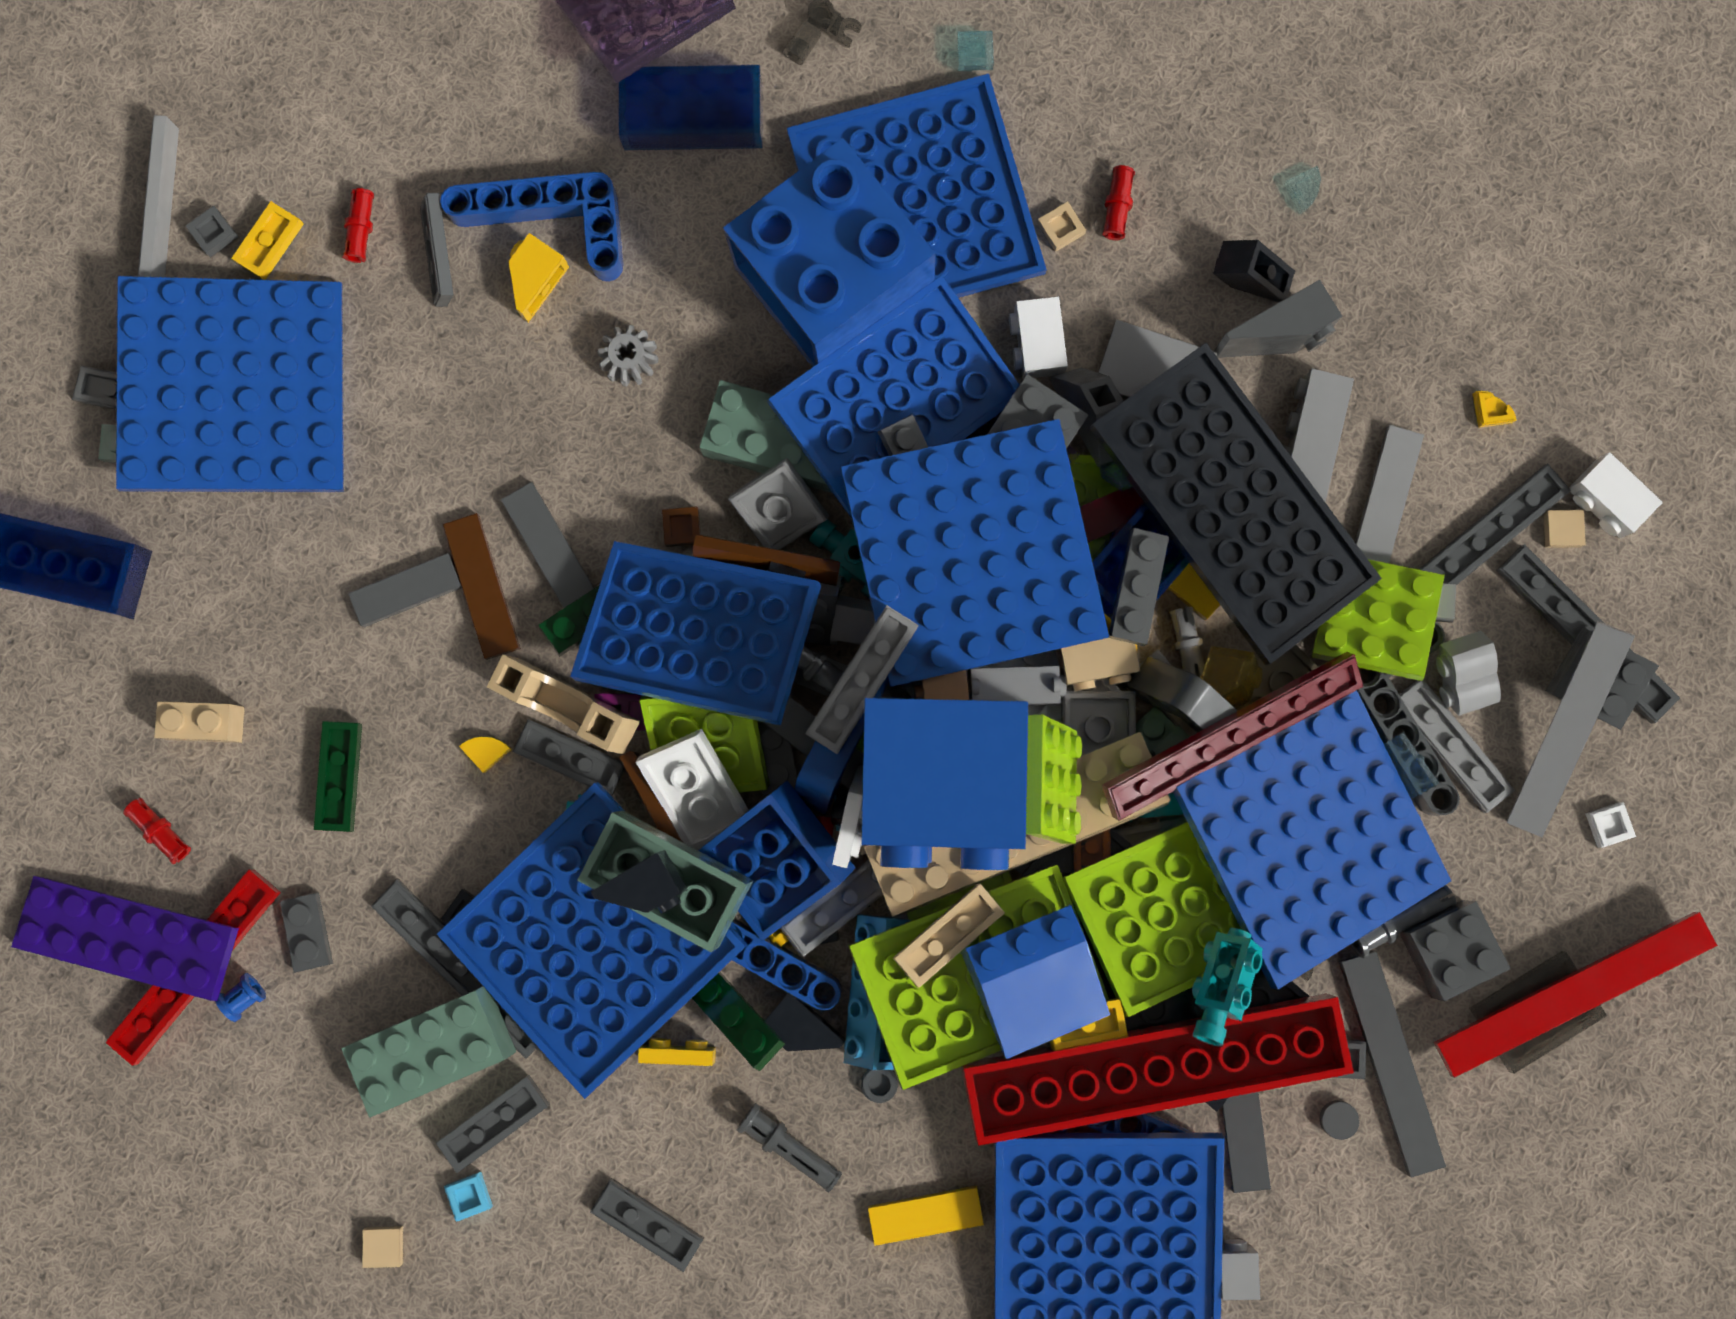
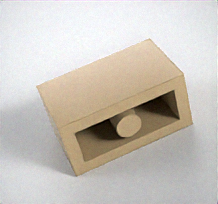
M1105 638L1056 649L1061 675L1065 676L1066 686L1073 685L1074 692L1096 688L1095 681L1109 679L1110 685L1132 681L1131 674L1140 671L1136 646L1132 643Z
M157 702L154 738L174 741L242 743L244 707L216 703Z

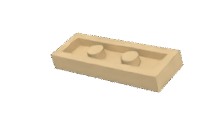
M977 884L898 952L893 959L914 985L919 988L1005 912L981 884Z

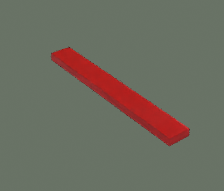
M1693 912L1433 1043L1450 1076L1455 1078L1718 945L1701 913Z

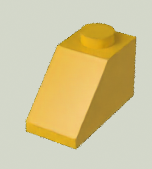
M530 233L524 240H519L514 245L510 253L511 258L508 261L516 310L528 323L569 268L563 255Z

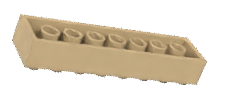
M1141 732L1077 758V773L1081 777L1082 789L1080 796H1076V812H1079L1081 816V831L1076 835V843L1170 803V797L1166 795L1120 821L1112 817L1102 784L1152 758ZM1026 834V849H1009L1008 870L960 868L961 848L932 847V863H928L927 868L880 866L881 846L867 845L864 848L891 915L897 918L1072 844H1060Z

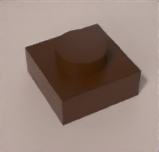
M699 508L662 509L664 545L666 547L694 545L695 536L701 535Z

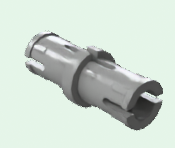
M1193 607L1170 611L1177 640L1174 643L1175 651H1179L1183 670L1201 679L1207 678L1200 648L1203 645V640L1198 638Z

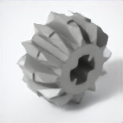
M633 325L627 327L626 334H623L619 327H615V338L612 339L610 336L603 335L602 340L608 347H601L597 351L599 357L603 358L599 366L602 371H609L607 377L611 382L616 381L620 377L622 386L627 387L630 383V377H633L635 382L641 385L642 378L640 374L643 372L647 376H652L654 372L649 365L656 364L659 361L658 356L652 353L657 349L655 341H647L649 335L645 330L636 334ZM624 351L628 354L633 351L635 356L631 360L628 357L623 359L621 355Z

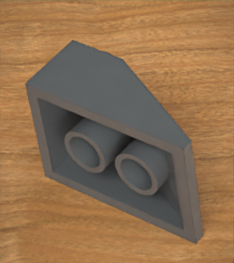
M1318 280L1227 332L1214 352L1217 353V358L1297 353L1305 347L1308 352H1311L1327 342L1326 338L1336 331L1334 326L1343 316L1321 280Z

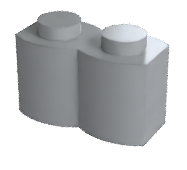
M1478 631L1440 644L1439 657H1436V666L1443 677V686L1439 688V693L1443 704L1447 708L1451 707L1460 716L1500 702L1501 690L1497 676V653L1494 643L1482 631Z

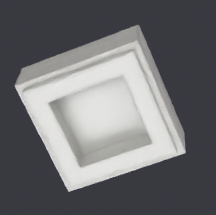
M1618 802L1585 813L1598 848L1636 837L1624 802Z

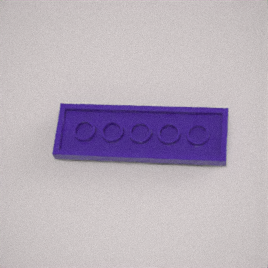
M33 876L11 947L206 1000L218 1001L239 928L68 883Z

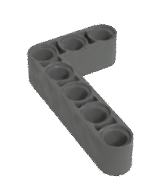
M1435 622L1429 654L1438 650L1440 644L1445 640L1444 630L1438 622ZM1367 669L1368 679L1357 692L1399 776L1423 813L1432 816L1453 813L1459 805L1460 796L1389 679L1393 675ZM1377 695L1386 700L1387 710L1384 714L1378 713L1374 708V699ZM1396 727L1402 728L1406 734V741L1402 746L1398 745L1393 739V731ZM1416 758L1420 759L1425 766V772L1421 777L1416 776L1412 770V763ZM1436 789L1444 797V803L1439 809L1431 801V796Z
M1147 657L1141 665L1140 671L1133 676L1132 681L1126 686L1130 691H1135L1136 696L1146 703L1180 717L1197 733L1237 711L1215 689L1198 676L1152 657Z

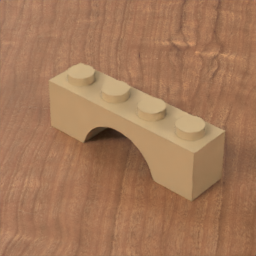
M502 654L487 685V688L515 703L534 709L563 723L574 730L577 736L609 752L624 754L640 723L639 720L522 659Z

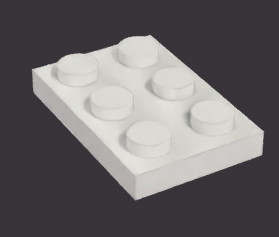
M702 729L639 756L636 761L637 766L659 803L671 819L681 840L696 850L707 844L749 810Z
M860 765L857 768L848 792L832 865L844 868L848 867L851 856L858 858L862 846L863 766Z

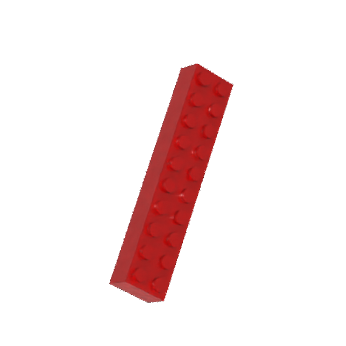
M1325 993L1247 1008L1244 1010L1241 1021L1230 1018L1226 1019L1224 1028L1227 1030L1223 1046L1208 1044L1193 1037L1196 1022L1202 1019L1200 1017L1127 1031V1036L1060 1050H1053L1049 1046L1028 1050L1006 1060L1004 1055L974 1061L962 1066L975 1140L978 1146L1353 1074L1354 1071L1339 999L1336 996Z

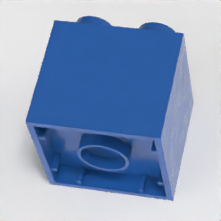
M841 138L723 227L736 271L812 367L932 283L935 277L936 253L844 138Z
M865 698L862 845L881 846L880 866L927 868L928 863H932V847L961 848L960 868L1009 869V849H1026L1028 701Z

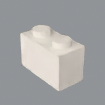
M1059 297L1016 301L1014 313L1009 314L1010 334L1017 335L1018 348H1013L1015 370L1021 369L1022 379L1027 374L1033 378H1039L1066 372L1068 364Z
M1610 452L1596 459L1569 487L1571 489L1570 492L1574 495V502L1583 510L1591 511L1599 518V524L1605 532L1619 538L1634 533L1663 503Z

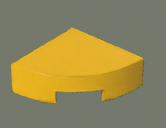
M1475 391L1472 393L1478 428L1510 424L1517 421L1512 407L1506 405L1505 402L1494 396L1493 393L1488 391Z
M475 737L459 746L482 773H486L512 750L503 741L491 737Z

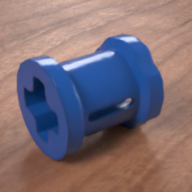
M244 973L240 977V982L225 994L220 993L218 1001H215V1003L226 1018L237 1022L242 1017L241 1013L252 1004L266 999V992L252 975Z

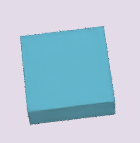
M481 1171L444 1186L456 1222L493 1207Z

